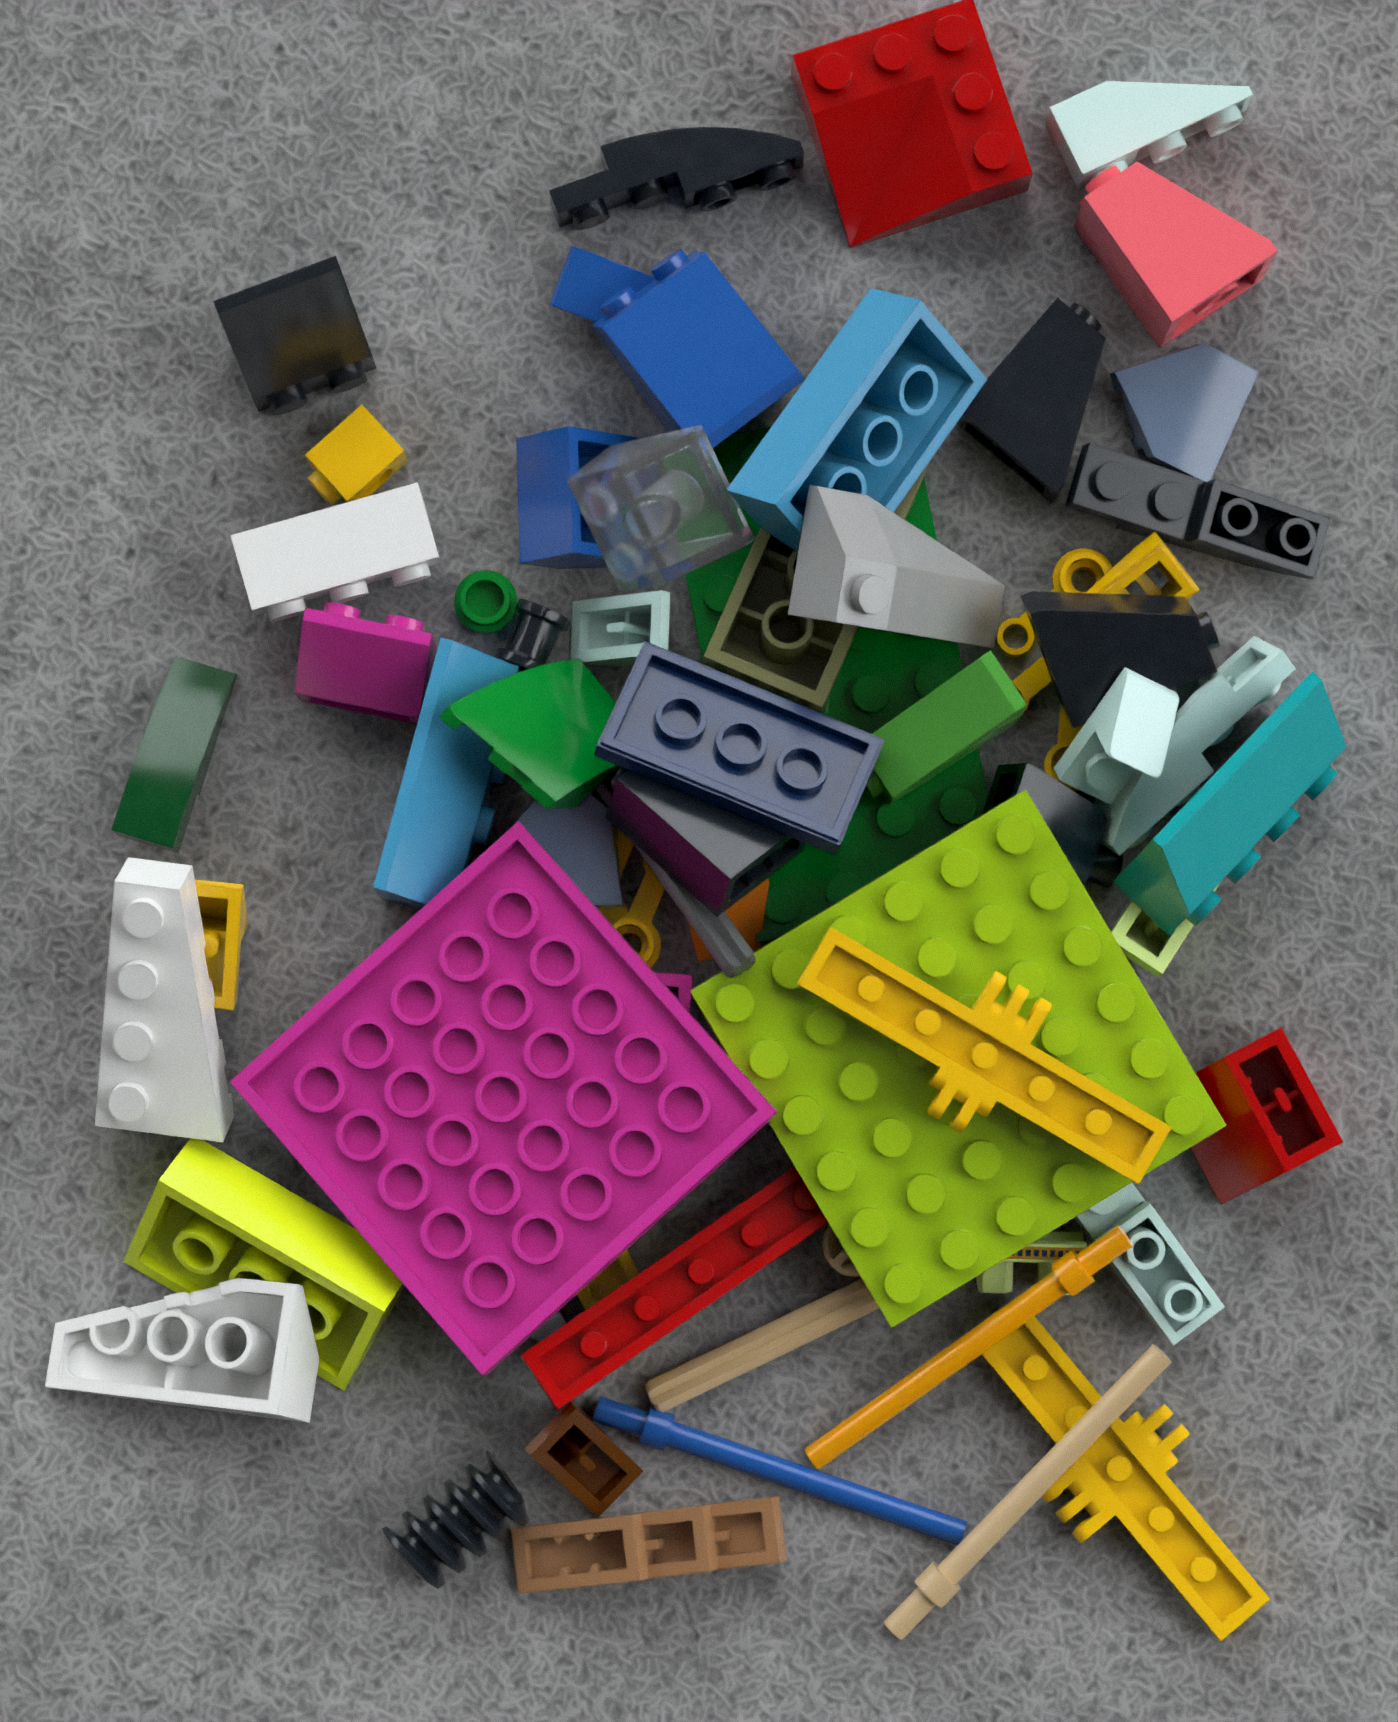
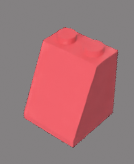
M1135 162L1122 172L1114 165L1094 177L1085 186L1088 194L1079 203L1081 207L1074 228L1159 348H1162L1263 280L1278 252L1271 240L1139 162Z

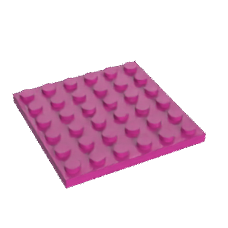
M519 821L230 1081L234 1088L481 1375H488L779 1113Z

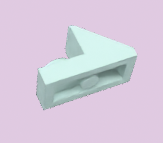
M1124 667L1055 765L1054 770L1059 781L1112 805L1136 770L1154 779H1158L1163 772L1178 708L1179 697L1177 693Z

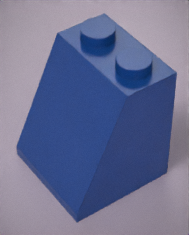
M679 249L668 255L651 269L656 279L640 291L635 293L632 287L629 286L607 300L599 308L604 317L593 324L592 327L676 445L679 444L685 451L703 456L805 379L705 252L692 251L686 256L684 251Z

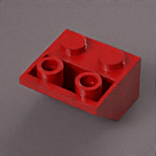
M1282 1027L1195 1072L1227 1125L1189 1148L1220 1205L1343 1143Z

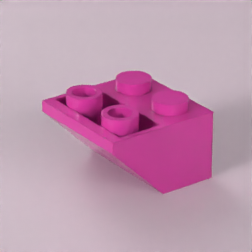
M323 602L321 611L305 608L302 619L295 694L298 699L304 702L417 724L438 649L432 633L423 631L424 623L398 615H386L384 624L360 618V609L334 602Z

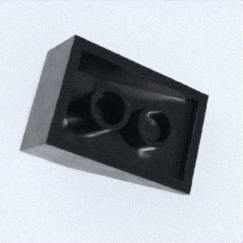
M336 256L213 301L258 412L268 408L271 409L273 415L294 411L308 403L306 394L330 386L332 393L351 390L367 381L365 372L376 369L371 350Z

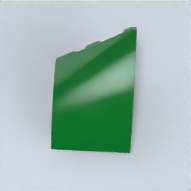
M580 659L561 660L540 665L498 680L450 704L439 716L452 730L459 725H466L487 742L490 753L488 760L503 773L515 779L528 794L547 810L579 807L611 772L619 771L622 768L594 756L596 745L616 702Z

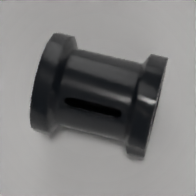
M519 599L515 607L519 616L505 648H497L494 655L498 659L518 666L520 672L546 664L559 633L567 631L571 623L563 615L525 599Z

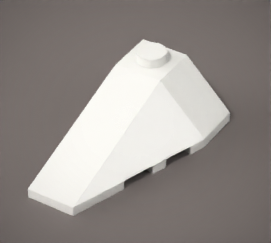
M236 1278L220 1282L219 1286L196 1292H179L164 1296L163 1300L130 1308L122 1306L57 1322L54 1327L45 1387L310 1423L319 1354L303 1286L291 1283Z

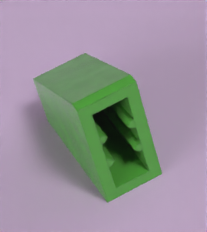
M991 651L978 658L872 733L877 737L885 739L865 787V790L872 798L882 793L888 804L892 805L1018 723L1027 704Z

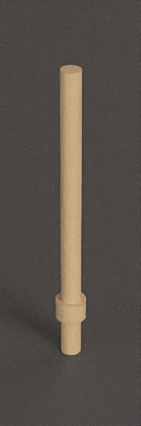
M1152 1344L940 1564L932 1562L915 1579L918 1587L884 1621L885 1626L897 1638L903 1640L936 1605L943 1608L961 1589L958 1582L1172 1363L1168 1356L1156 1345Z

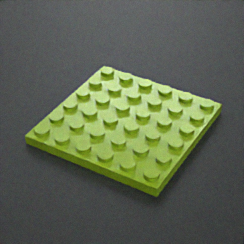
M1027 790L1019 792L753 952L756 958L755 964L740 976L729 978L721 971L690 990L728 1056L779 1112L768 1122L891 1328L1118 1192L1133 1181L999 1102L995 1103L987 1117L975 1112L962 1133L949 1127L962 1104L952 1098L939 1120L928 1115L927 1111L939 1091L929 1085V1081L938 1066L796 984L829 927L836 929L972 1009L995 970L1007 977L1004 988L995 999L996 1002L1004 1006L1017 984L1030 990L1017 1013L1027 1019L1033 1004L1040 997L1052 1003L1049 1013L1030 1044L1172 1127L1145 1175L1227 1126Z

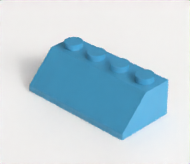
M870 288L727 488V491L763 530L796 552L799 550L809 485L868 495L894 512L985 384L987 378L921 300Z
M440 638L373 885L374 890L382 900L422 909L470 865L475 843L487 846L496 814L495 808L486 806L492 782L503 785L507 774L503 773L488 760L490 753L487 742L466 725H459L452 730L439 716L450 704L491 683L520 672L518 666L453 640Z

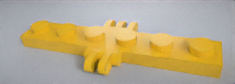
M828 928L796 984L938 1066L929 1081V1085L939 1091L927 1111L928 1115L939 1120L952 1098L962 1104L949 1127L962 1133L975 1112L987 1117L995 1103L999 1102L1137 1184L1141 1182L1172 1127L1030 1044L1049 1013L1052 1003L1040 997L1033 1004L1027 1019L1017 1013L1030 990L1017 984L1003 1006L996 1002L995 999L1004 988L1007 977L995 970L972 1009L836 929Z
M1035 1316L981 1354L1055 1444L1101 1398V1395ZM1164 1403L1145 1419L1137 1410L1123 1421L1118 1417L1042 1495V1499L1048 1503L1060 1496L1064 1489H1069L1074 1496L1062 1505L1055 1514L1062 1523H1065L1083 1508L1089 1513L1090 1517L1079 1523L1072 1532V1535L1079 1543L1084 1542L1111 1518L1116 1516L1215 1637L1222 1641L1266 1604L1270 1598L1167 1476L1166 1472L1179 1461L1172 1453V1450L1190 1435L1182 1423L1162 1439L1157 1435L1155 1430L1173 1415L1168 1406Z

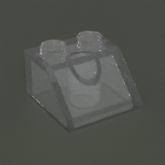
M702 425L611 445L567 479V483L579 505L580 511L620 592L666 584L748 545L755 539L738 502L727 491L730 484Z

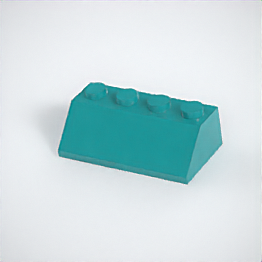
M1312 671L1113 881L1122 892L1168 935L1185 919L1196 927L1222 899L1213 889L1225 877L1236 884L1261 858V855L1253 849L1255 844L1264 835L1275 842L1300 816L1292 807L1298 798L1304 793L1313 801L1339 774L1330 764L1347 746L1322 679Z

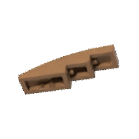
M779 1496L693 1505L511 1529L519 1594L641 1581L648 1578L703 1573L718 1569L787 1561Z

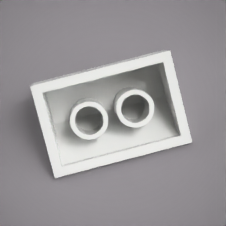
M418 482L230 535L251 609L256 615L268 612L270 622L303 614L306 608L305 601L330 595L331 602L343 603L369 594L368 583L392 577L394 586H402L429 578L431 576L429 566L441 563Z

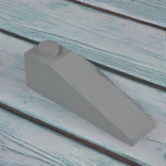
M809 485L788 615L995 648L1005 585L868 495Z

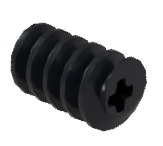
M489 1451L485 1452L490 1467L489 1473L485 1474L472 1464L465 1467L470 1486L466 1490L450 1479L443 1483L449 1501L446 1505L441 1504L429 1495L423 1498L427 1519L422 1521L409 1511L404 1512L402 1518L407 1534L403 1537L387 1526L382 1529L392 1547L419 1580L423 1579L437 1589L445 1584L441 1563L457 1573L466 1568L462 1553L463 1547L478 1557L487 1553L483 1532H486L500 1542L508 1537L503 1519L504 1516H507L521 1526L529 1521L522 1495Z

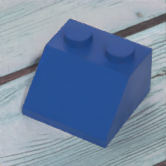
M572 426L516 438L520 564L555 569L664 565L660 441Z

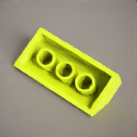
M193 1138L189 1139L158 1180L123 1261L175 1293L196 1292L219 1286L220 1282L236 1278L302 1285L319 1354L317 1376L343 1391L347 1388L405 1286L355 1228L209 1143Z

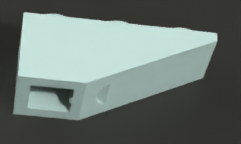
M1105 81L1049 107L1045 124L1079 189L1087 185L1098 174L1114 165L1122 172L1128 168V165L1149 155L1153 163L1165 161L1187 147L1184 139L1205 129L1210 137L1218 136L1233 129L1244 120L1241 113L1247 110L1253 93L1249 86Z

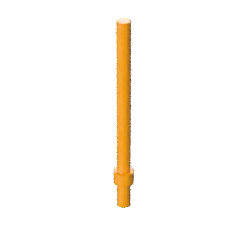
M1117 1225L1078 1254L1071 1250L1052 1263L1051 1268L1053 1271L807 1446L805 1453L812 1464L820 1470L1065 1294L1069 1293L1074 1297L1095 1282L1093 1274L1133 1247L1129 1237Z

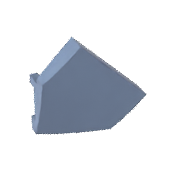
M1202 343L1179 348L1157 358L1109 374L1115 393L1121 392L1134 434L1133 438L1130 439L1134 449H1144L1146 458L1167 469L1207 482L1213 477L1259 371Z
M591 794L579 807L547 810L535 799L518 821L527 828L596 907H603L604 909L624 907L617 849L618 830L605 818L608 808Z

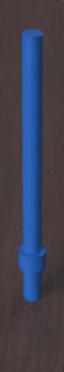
M600 1396L592 1421L639 1436V1444L660 1451H664L665 1446L954 1545H958L962 1541L967 1521L675 1422V1414L657 1411L652 1406L649 1412L602 1396Z

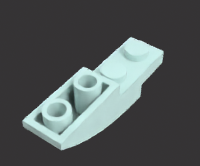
M1253 636L1219 666L1216 673L1172 689V691L1177 693L1179 703L1163 772L1158 779H1154L1136 770L1112 805L1096 798L1094 805L1104 810L1107 818L1100 840L1102 845L1120 856L1126 849L1142 843L1150 835L1153 826L1175 806L1188 802L1198 792L1200 784L1214 772L1201 753L1207 747L1216 745L1228 737L1234 728V724L1255 705L1272 698L1280 689L1281 682L1296 670L1283 650Z
M1133 1183L1074 1217L1092 1243L1117 1225L1123 1229L1132 1242L1133 1247L1110 1262L1109 1266L1173 1346L1225 1308L1149 1202L1144 1200Z

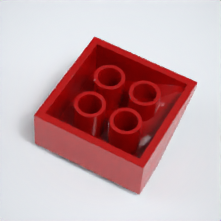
M962 0L792 55L791 76L849 248L1028 191L1033 172L974 0Z

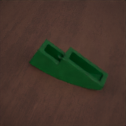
M178 656L175 657L137 751L111 828L116 835L179 854L196 796L201 793L237 674Z

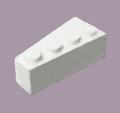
M128 857L114 881L95 1126L224 1142L234 1118L231 1093H228L224 1067L226 1060L222 1039H219L214 1011L216 1001L212 979H209L204 953L206 943L192 865Z

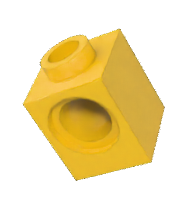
M362 404L305 454L310 467L314 470L307 477V480L330 506L335 505L340 499L347 503L370 496L408 462L404 449Z

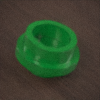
M491 570L473 572L466 576L456 589L454 596L456 614L461 623L473 632L492 634L501 631L510 624L517 611L515 608L518 603L516 591L512 583L498 572Z

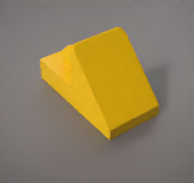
M195 880L206 943L204 953L216 1001L214 1008L234 1010L238 995L241 941L248 924L244 885Z

